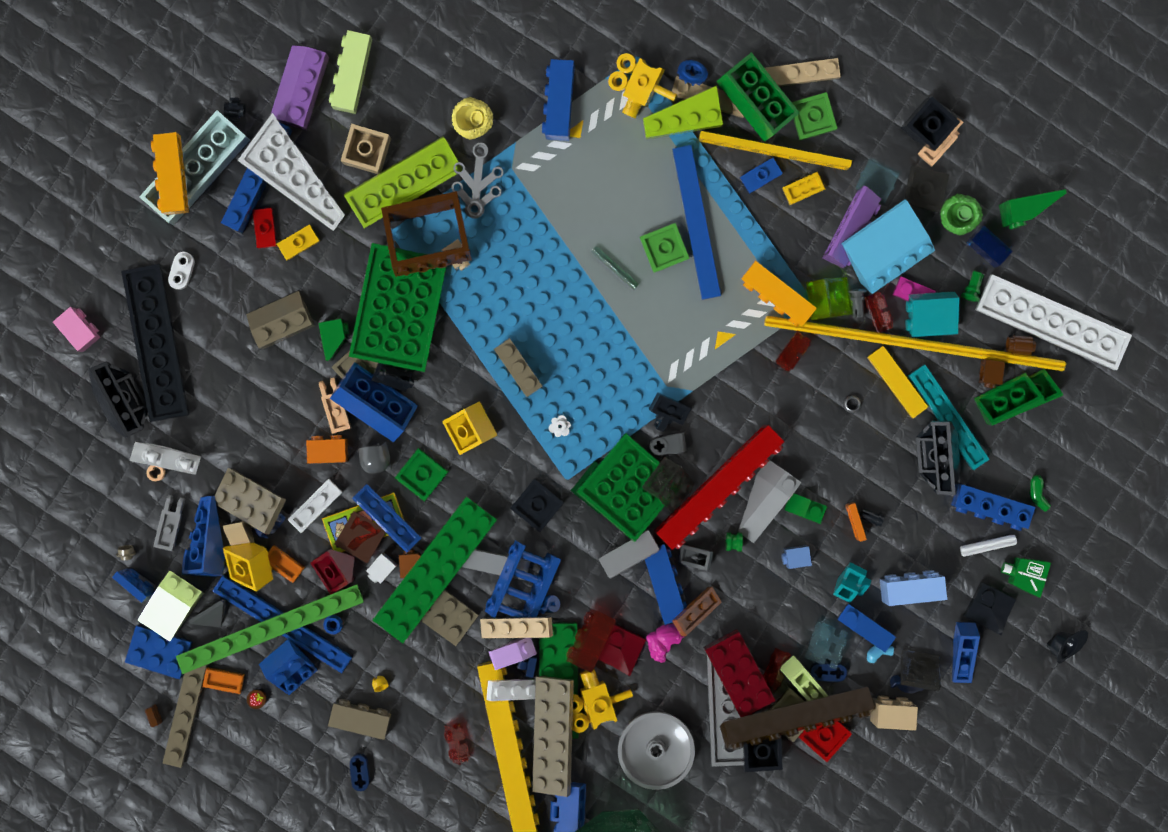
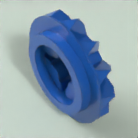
M686 60L679 65L677 74H679L680 80H684L685 84L691 83L692 86L695 84L700 86L702 82L706 81L708 71L700 62Z

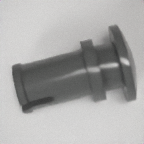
M856 288L848 291V293H852L850 300H852L853 318L865 317L864 300H866L864 292H867L866 289Z

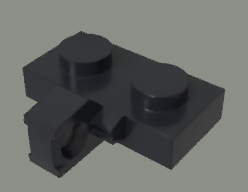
M657 392L649 410L656 414V421L653 426L657 430L664 432L667 424H671L673 421L683 425L691 408Z

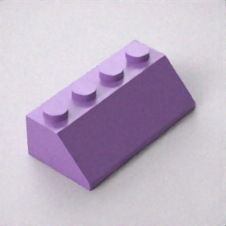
M292 45L271 112L278 122L307 131L329 60L325 52L309 47Z
M863 186L857 190L822 257L842 269L846 265L850 266L851 262L841 243L870 224L872 215H876L881 207L879 204L881 198L868 187Z

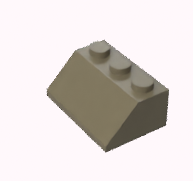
M300 291L246 314L251 333L259 349H265L315 326Z

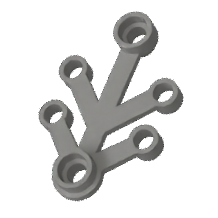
M477 143L473 147V155L476 157L474 180L465 170L463 163L457 162L453 167L454 172L459 174L471 188L472 199L463 190V185L460 182L452 184V191L455 192V184L461 186V190L457 191V194L466 204V214L473 219L481 217L484 213V206L492 199L498 198L502 192L500 187L493 186L490 189V193L480 199V191L495 179L503 176V169L501 167H494L492 172L481 181L483 159L488 154V147L484 143ZM478 148L484 149V153L482 155H479L477 153ZM457 165H462L463 170L461 172L456 171ZM494 170H501V175L495 176ZM494 188L499 190L498 195L492 194ZM473 205H476L478 207V211L476 213L471 211V207Z

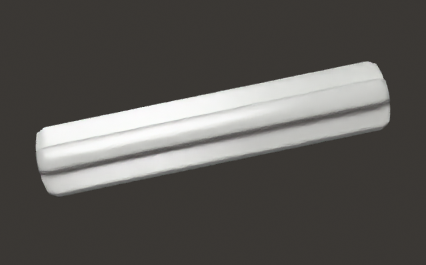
M1015 535L1003 536L961 546L960 551L962 556H969L1016 545L1017 539Z

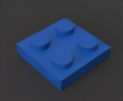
M131 568L117 571L112 577L141 603L151 599L155 592L153 590L154 587L147 581L143 582L139 578V574Z

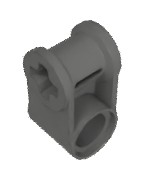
M684 433L653 439L649 444V450L654 455L687 452ZM657 441L659 442V444H663V448L660 449V452H658L657 449H654V445H657Z

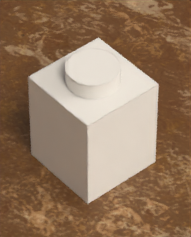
M383 552L366 571L369 573L368 577L374 583L379 582L381 584L398 564Z

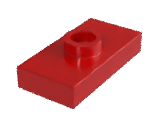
M273 209L252 210L257 248L277 247Z

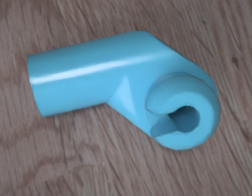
M874 645L867 652V661L875 663L882 654L893 656L894 647L890 646L885 653Z

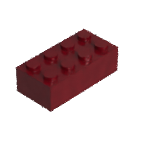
M737 629L703 647L740 718L748 716L776 701Z

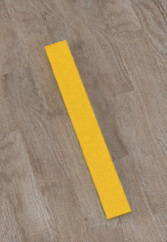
M704 131L700 132L698 139L703 143L842 170H848L852 164V160Z

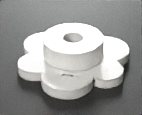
M560 415L558 418H552L549 431L554 433L556 437L561 435L567 436L569 434L568 428L571 424L567 421L566 417Z

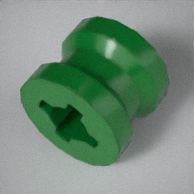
M726 532V551L737 550V552H742V533L732 534L731 532Z

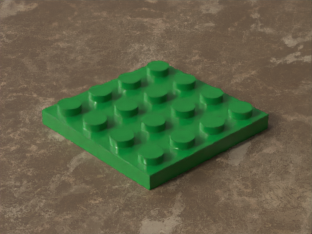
M625 433L576 493L627 537L636 542L682 486L683 482Z

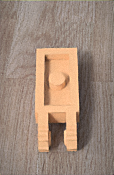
M330 378V384L334 392L338 385L335 378ZM320 381L321 399L332 434L350 429L351 425L346 410L330 399L332 394L327 395L326 385L323 381Z

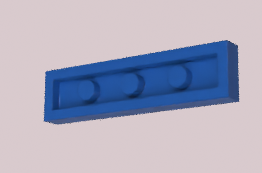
M367 484L352 498L406 553L421 539Z

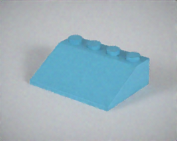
M906 199L841 243L860 283L871 294L935 251L929 235Z

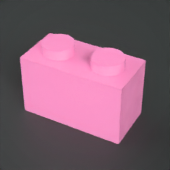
M69 307L53 323L78 352H84L101 338L97 334L99 330L94 324H89L86 321V315L81 309Z

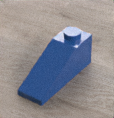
M847 604L837 619L885 653L896 638L850 604Z
M956 622L953 639L952 682L972 683L980 639L976 623Z

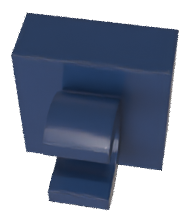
M537 656L530 657L529 661L523 660L518 663V669L527 670L526 677H534Z

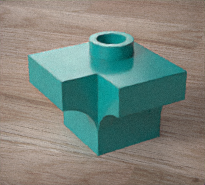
M850 562L838 577L833 595L851 603L856 595L862 597L872 581L866 578L867 570Z

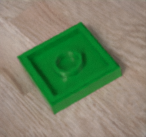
M418 448L396 475L395 479L425 502L449 471Z

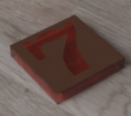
M353 511L334 545L368 564L386 532L377 523Z

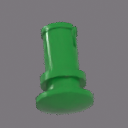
M977 271L972 272L969 285L965 288L966 293L961 294L962 298L971 302L980 301L977 295H980L979 289L984 274Z

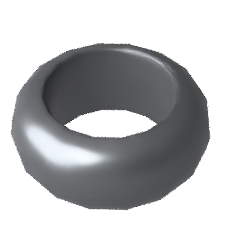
M851 395L845 398L843 406L847 412L856 413L861 407V402L858 397ZM850 399H854L857 402V407L854 410H850L847 407V402Z

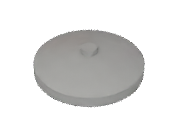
M660 711L643 713L632 719L620 735L618 758L621 768L631 781L643 788L660 790L672 787L688 774L693 765L695 746L692 735L687 726L674 715Z

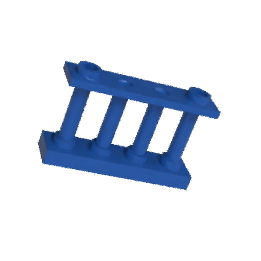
M515 540L509 549V556L491 598L486 603L485 612L494 618L498 611L516 618L537 617L561 559L548 552L544 558L524 551L526 546ZM523 558L541 565L538 575L535 576L517 569L520 559ZM516 576L532 582L533 587L531 591L526 593L510 587L509 584L512 577ZM505 594L525 600L526 603L523 610L519 611L502 605Z

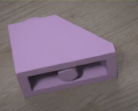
M517 638L489 651L495 670L521 662L537 654L532 638Z

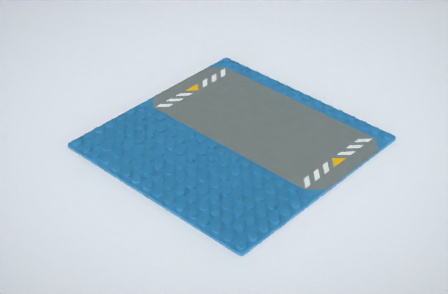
M635 57L638 63L640 57ZM630 61L625 64V67L630 66ZM632 73L626 74L628 79H630ZM610 75L572 102L569 141L546 140L545 134H542V124H540L483 165L481 181L492 172L494 167H501L503 169V176L495 179L480 191V199L490 193V189L493 186L500 187L502 191L498 198L492 199L484 206V213L481 217L476 219L470 218L465 212L466 204L458 195L472 261L469 262L471 265L462 271L460 269L456 271L453 265L446 267L439 301L560 473L567 480L610 451L625 433L631 436L655 419L656 414L651 412L649 407L657 392L680 401L781 329L765 326L766 316L790 319L786 313L780 315L773 309L775 305L770 301L767 304L758 297L760 293L755 289L751 292L743 286L744 281L742 277L755 261L812 305L814 304L809 294L693 132L646 140L643 118L672 106L671 100L654 93L649 106H640L641 108L636 119L622 113L628 98L623 96L625 90L615 91L611 89L608 83ZM619 78L617 79V85H621L622 79ZM688 145L692 146L721 293L719 297L704 300L701 299L672 152L673 148ZM494 170V175L500 176L501 170ZM473 172V173L470 174V176H471V177L473 178V180H474V172ZM464 180L460 181L463 185V190L472 199L471 188ZM459 184L454 185V190L460 191L461 186ZM450 188L443 194L453 192L452 188ZM494 188L492 194L498 195L499 190ZM473 205L471 207V211L476 213L478 211V207L476 205ZM455 209L410 218L392 230L393 238L401 249L423 254L442 252V249L457 239L461 242ZM676 223L690 259L653 273L639 237ZM509 338L543 386L529 397L525 396L494 350ZM560 415H563L571 424L568 428L569 434L556 437L554 433L549 431V425L552 424V418H558Z

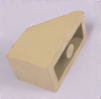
M240 521L223 526L231 546L254 542L251 525L246 522Z

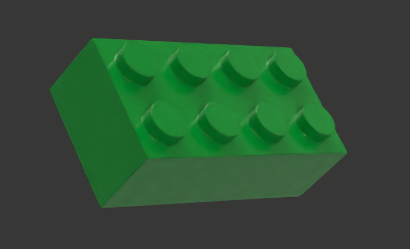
M752 52L716 81L764 142L799 114V111Z

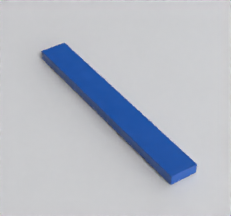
M692 146L673 148L672 152L701 299L719 297L721 293Z
M224 574L213 589L214 593L260 622L284 613ZM306 626L282 635L340 673H343L353 657Z

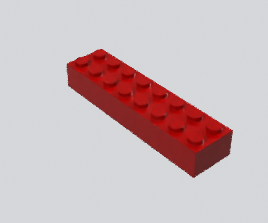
M763 425L654 530L656 534L672 550L674 548L679 549L686 542L684 540L685 537L689 534L691 536L699 530L698 525L702 521L707 522L714 515L712 513L714 509L723 507L727 503L726 498L730 494L735 495L741 489L739 485L743 481L748 482L755 475L754 471L757 468H763L769 462L767 458L771 454L776 455L782 450L784 441L769 425Z

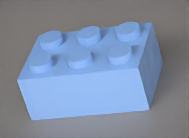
M934 570L923 571L921 575L915 574V572L904 573L903 577L890 574L885 575V579H880L882 602L888 606L947 600L945 576L940 575L939 572H934Z

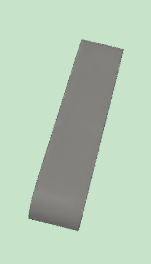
M475 549L462 567L500 575L508 556ZM520 559L517 569L528 573L530 561ZM513 576V577H512V578H515V579L524 580V579H521V578L516 577V576Z

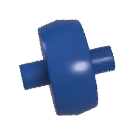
M554 595L546 596L543 601V607L539 610L540 613L557 612L560 608L558 597Z

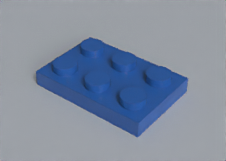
M136 625L125 663L180 680L183 674L176 656L190 651L193 642L176 636L171 641H168L152 629Z

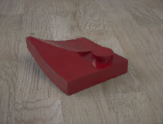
M611 622L595 654V658L631 676L646 638Z

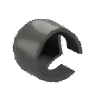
M386 441L382 445L377 443L358 449L360 465L365 472L378 474L386 469L392 470Z

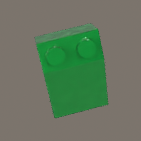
M1066 189L1012 199L1000 204L999 210L1003 227L1009 226L1011 230L1027 225V221L1035 218L1067 193Z

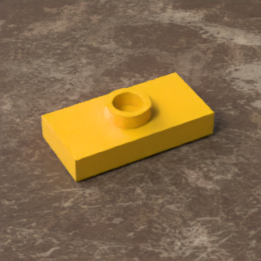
M816 172L782 189L789 205H792L825 190L819 173Z
M309 224L277 243V246L286 261L319 243L320 240Z

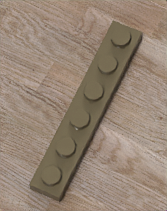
M208 664L184 674L163 764L179 768L183 767Z

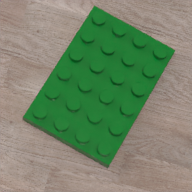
M372 243L349 357L425 372L446 267L395 277L388 246ZM395 248L398 261L428 255Z

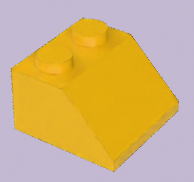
M480 401L442 421L459 455L497 436Z
M246 543L223 548L231 580L256 592L273 580L272 567L269 562L268 551L265 547L255 543Z

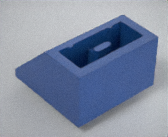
M288 639L259 664L265 678L288 695L318 671L302 650Z

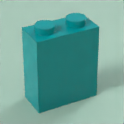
M955 292L909 294V301H906L908 319L905 321V327L912 337L958 334L959 296Z

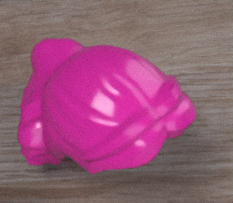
M674 623L664 624L658 627L655 632H651L646 636L649 652H651L650 656L657 662H665L666 653L670 651L671 645L679 644L682 638L685 637L680 635Z

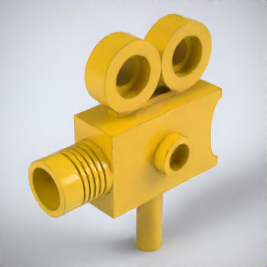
M625 53L617 59L616 64L619 71L613 72L608 79L611 89L615 91L625 90L623 96L627 97L628 101L622 113L636 119L641 108L640 106L648 107L654 93L675 101L676 93L658 85L665 69L660 67L657 69L651 68L646 64V60L641 58L637 63L633 55ZM627 60L630 61L629 67H625V62ZM632 73L630 79H628L626 74ZM619 78L622 79L621 85H617V79Z
M589 669L580 673L584 688L579 689L582 697L573 694V702H576L577 705L573 708L572 730L581 733L588 728L589 723H591L592 728L595 730L603 722H617L612 704L633 697L631 689L610 697L605 682L598 681L595 669ZM583 706H584L586 715H585L584 713L580 712V711L582 710ZM578 720L583 721V724L581 726L576 725V722Z

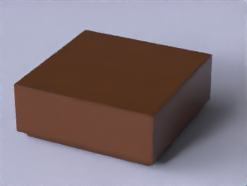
M156 704L145 709L147 719L152 728L163 722Z

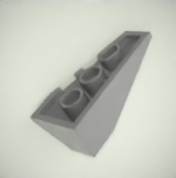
M770 460L756 474L738 530L739 533H742L744 537L753 543L801 484L799 480Z

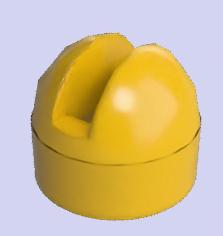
M377 676V679L374 678L372 681V687L375 692H381L389 686L383 676Z

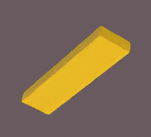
M881 346L867 357L912 419L928 408L884 346Z

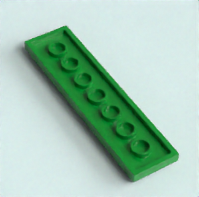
M466 496L372 621L401 643H404L497 519Z

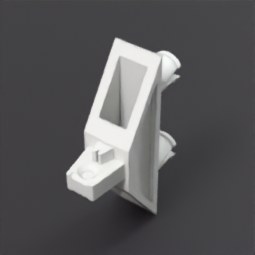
M135 442L130 457L132 462L196 475L201 456L141 442Z

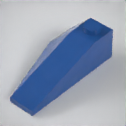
M215 496L201 497L194 518L196 527L189 535V539H192L189 550L185 549L181 575L223 576L225 555Z

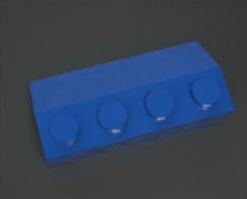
M354 362L330 399L394 442L404 432L418 405L392 387L372 381L373 374Z

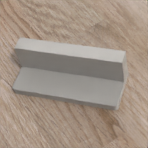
M648 530L641 534L636 542L630 540L599 558V561L611 579L659 552V548Z

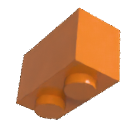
M333 435L328 440H323V436H311V440H306L307 464L348 462V440L342 439V435Z

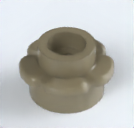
M124 545L118 547L116 556L121 557V560H130L136 552L132 545Z

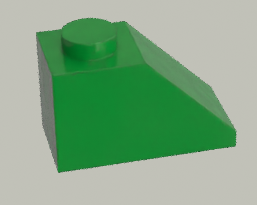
M343 319L318 323L325 360L328 362L334 359L347 340L349 327L348 323H344Z

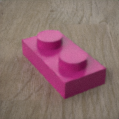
M899 277L892 295L909 301V294L936 293V291L906 278Z

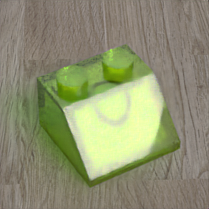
M847 277L826 278L806 282L809 302L817 308L811 316L812 320L853 315L850 293H848Z

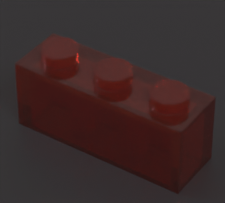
M590 609V612L588 611L585 614L584 624L577 631L576 641L573 647H570L568 650V658L566 660L592 673L616 622L615 619L594 609Z

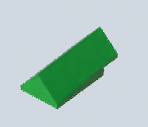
M1042 369L1031 376L1024 373L974 398L986 424L993 426L1063 396V393L1046 370Z

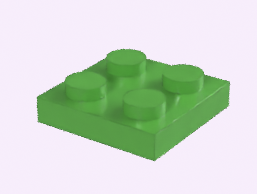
M827 92L791 102L799 111V114L793 119L800 141L837 130Z
M676 223L639 237L653 273L690 259Z

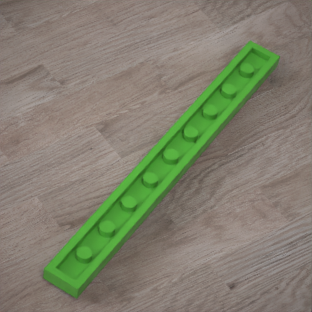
M358 584L179 654L176 656L182 674L361 604L364 600Z

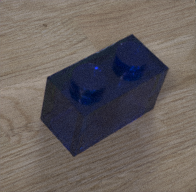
M985 226L978 228L966 242L994 268L1000 266L1013 252Z

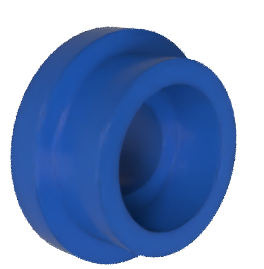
M331 615L324 620L323 626L327 633L337 634L341 631L343 622L339 616ZM331 621H335L337 623V626L335 628H332L330 626Z

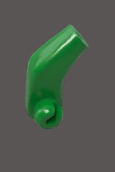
M1035 475L1030 481V497L1034 504L1046 512L1051 507V504L1043 496L1044 480L1040 475Z

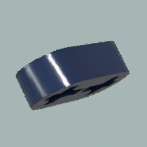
M817 662L812 664L809 670L810 675L818 681L840 682L847 676L846 668L839 663ZM818 667H820L821 670L827 672L820 673V676H817V674L814 673V670H817ZM839 667L843 671L842 674H839V677L830 673V671H836Z
M361 753L355 754L350 760L351 783L356 791H364L370 784L368 760ZM357 758H359L360 761H363V762H364V763L361 765V767H360L361 770H359V771H358V765H357V764H354V762H356ZM359 774H361L362 780L366 781L363 786L356 783L359 779Z

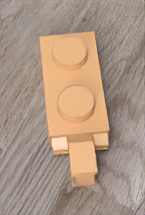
M959 118L957 120L960 123L936 151H932L924 146L917 155L931 167L958 138L960 133L957 129L964 123Z

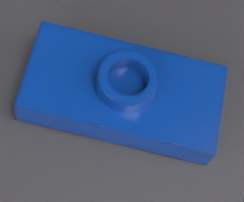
M771 158L742 175L740 179L750 194L783 173L774 158Z

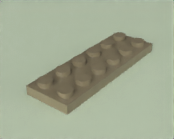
M546 676L536 677L532 792L564 797L570 796L574 680Z

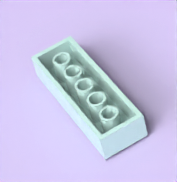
M216 111L182 149L189 208L250 141L246 135L219 111ZM155 180L140 196L145 203L172 225H175L185 214L165 215L159 211L157 199H160L159 191L155 187Z

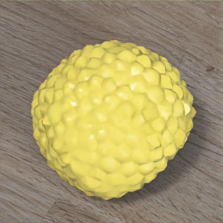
M467 97L458 102L454 107L452 125L462 137L469 140L476 139L486 134L492 128L493 113L488 104L483 101Z

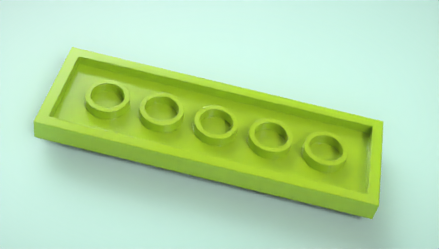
M442 136L344 194V197L363 228H366L383 218L382 207L412 201L455 176L456 173L453 167L458 160L446 139ZM457 165L455 168L457 172L463 170L461 165Z

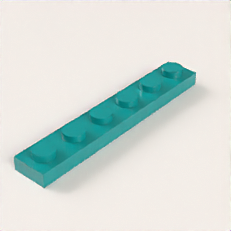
M922 365L909 374V378L938 421L952 422L958 433L959 452L970 468L975 470L990 460L927 366Z

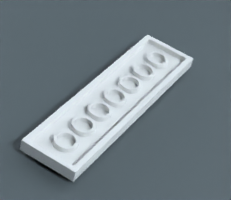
M995 275L989 276L975 309L978 312L1113 370L1118 369L1132 337L1129 333Z

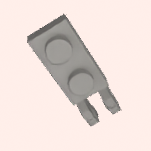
M168 495L154 542V547L168 551H174L185 503L184 498H179L176 512L170 511L173 503L172 495Z

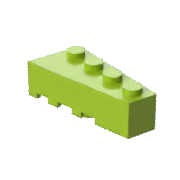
M717 86L643 118L646 140L722 127L723 122Z

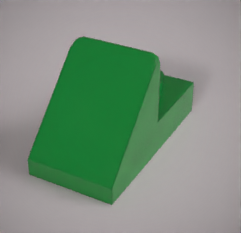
M793 493L787 501L784 510L821 524L827 506Z

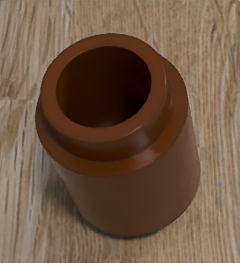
M1013 335L1012 337H1007L1006 352L1028 356L1035 352L1036 341H1033L1031 336Z

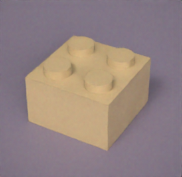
M351 124L341 162L344 165L379 174L382 172L391 137L389 134Z
M888 696L872 698L876 709L871 712L870 721L877 728L916 730L918 707L912 701H909L908 698L897 697L896 700L889 699Z

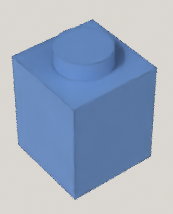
M809 546L784 548V553L781 554L782 562L788 569L812 566Z

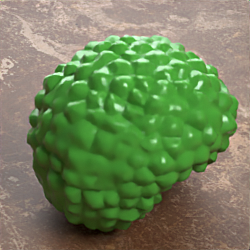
M963 194L951 196L943 204L940 211L941 223L944 228L960 236L974 230L982 221L983 216L982 207L978 201L969 195Z

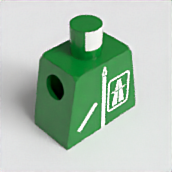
M1016 557L1013 564L1007 562L1002 564L1001 573L1010 575L1008 579L1009 584L1041 598L1051 563L1043 560Z

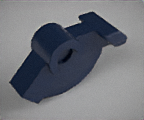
M907 673L902 677L894 675L890 680L891 688L898 686L905 693L922 692L926 688L925 683L916 678L914 673Z

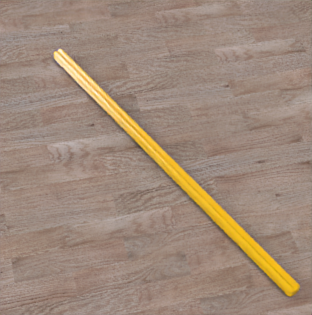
M766 316L764 325L769 327L1064 371L1066 362L1062 360L1016 355L1003 351L807 322L804 327L801 325L796 327L788 321L789 319Z

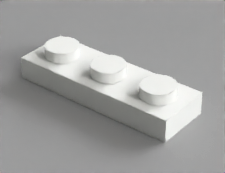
M328 479L288 521L302 533L343 492Z
M536 679L488 680L486 700L535 699Z

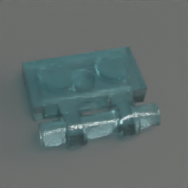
M819 621L816 622L805 658L822 665L825 664L826 658L830 659L829 667L837 669L838 663L842 660L841 653L843 647L846 646L848 641L846 640L848 632L841 630L839 637L834 636L836 628ZM831 642L836 644L834 653L829 652Z

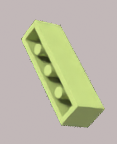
M347 30V35H344L342 38L341 46L344 47L343 53L338 56L337 65L339 66V71L334 75L333 84H335L334 92L331 91L329 103H331L332 108L335 110L353 114L357 112L372 44L370 35Z

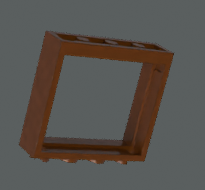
M457 191L381 208L395 277L407 276L415 272H426L434 268H445L448 265L462 264V262L472 260ZM455 209L462 247L401 261L397 260L391 228L392 222Z

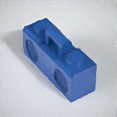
M571 782L570 796L555 795L557 801H551L550 821L558 822L554 827V832H584L586 784Z

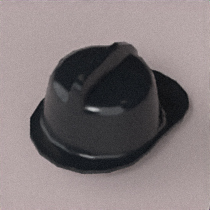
M1080 630L1074 634L1059 632L1047 642L1046 646L1057 657V662L1060 664L1082 649L1088 639V632L1086 630Z

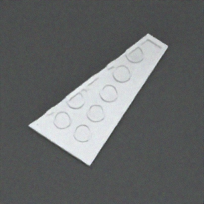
M271 113L237 161L334 231L345 216L325 189L284 128L279 124L274 114Z

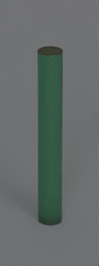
M596 246L591 251L633 290L637 288L639 284Z

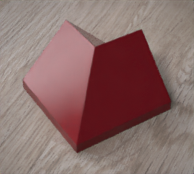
M330 549L310 562L330 595L356 579L353 575L354 556Z

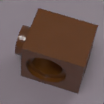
M981 360L978 383H983L986 388H996V385H1002L1005 362Z

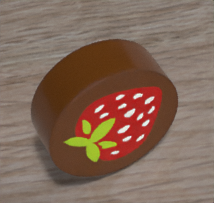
M254 689L247 695V704L253 709L262 708L267 701L266 693L261 689Z

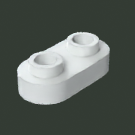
M180 252L175 256L168 278L172 288L182 290L188 286L195 264L194 257L191 254ZM182 258L186 259V263L184 265H182L180 262ZM177 276H180L181 281L179 283L175 282V278Z

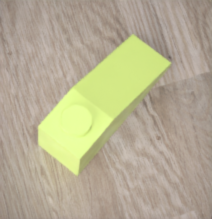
M794 655L779 668L807 701L828 696Z

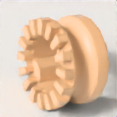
M150 465L146 472L147 477L151 481L162 480L166 475L165 468L157 467L160 469L161 474L155 478L151 472L155 470L156 466Z

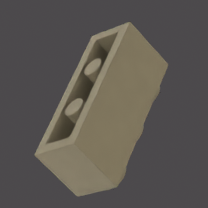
M510 338L494 349L526 397H529L543 387Z
M339 699V701L336 700L334 702L328 724L329 727L382 740L386 738L392 715L388 713V710L377 708L376 710L369 709L368 705L361 703L358 706L350 704L351 701Z

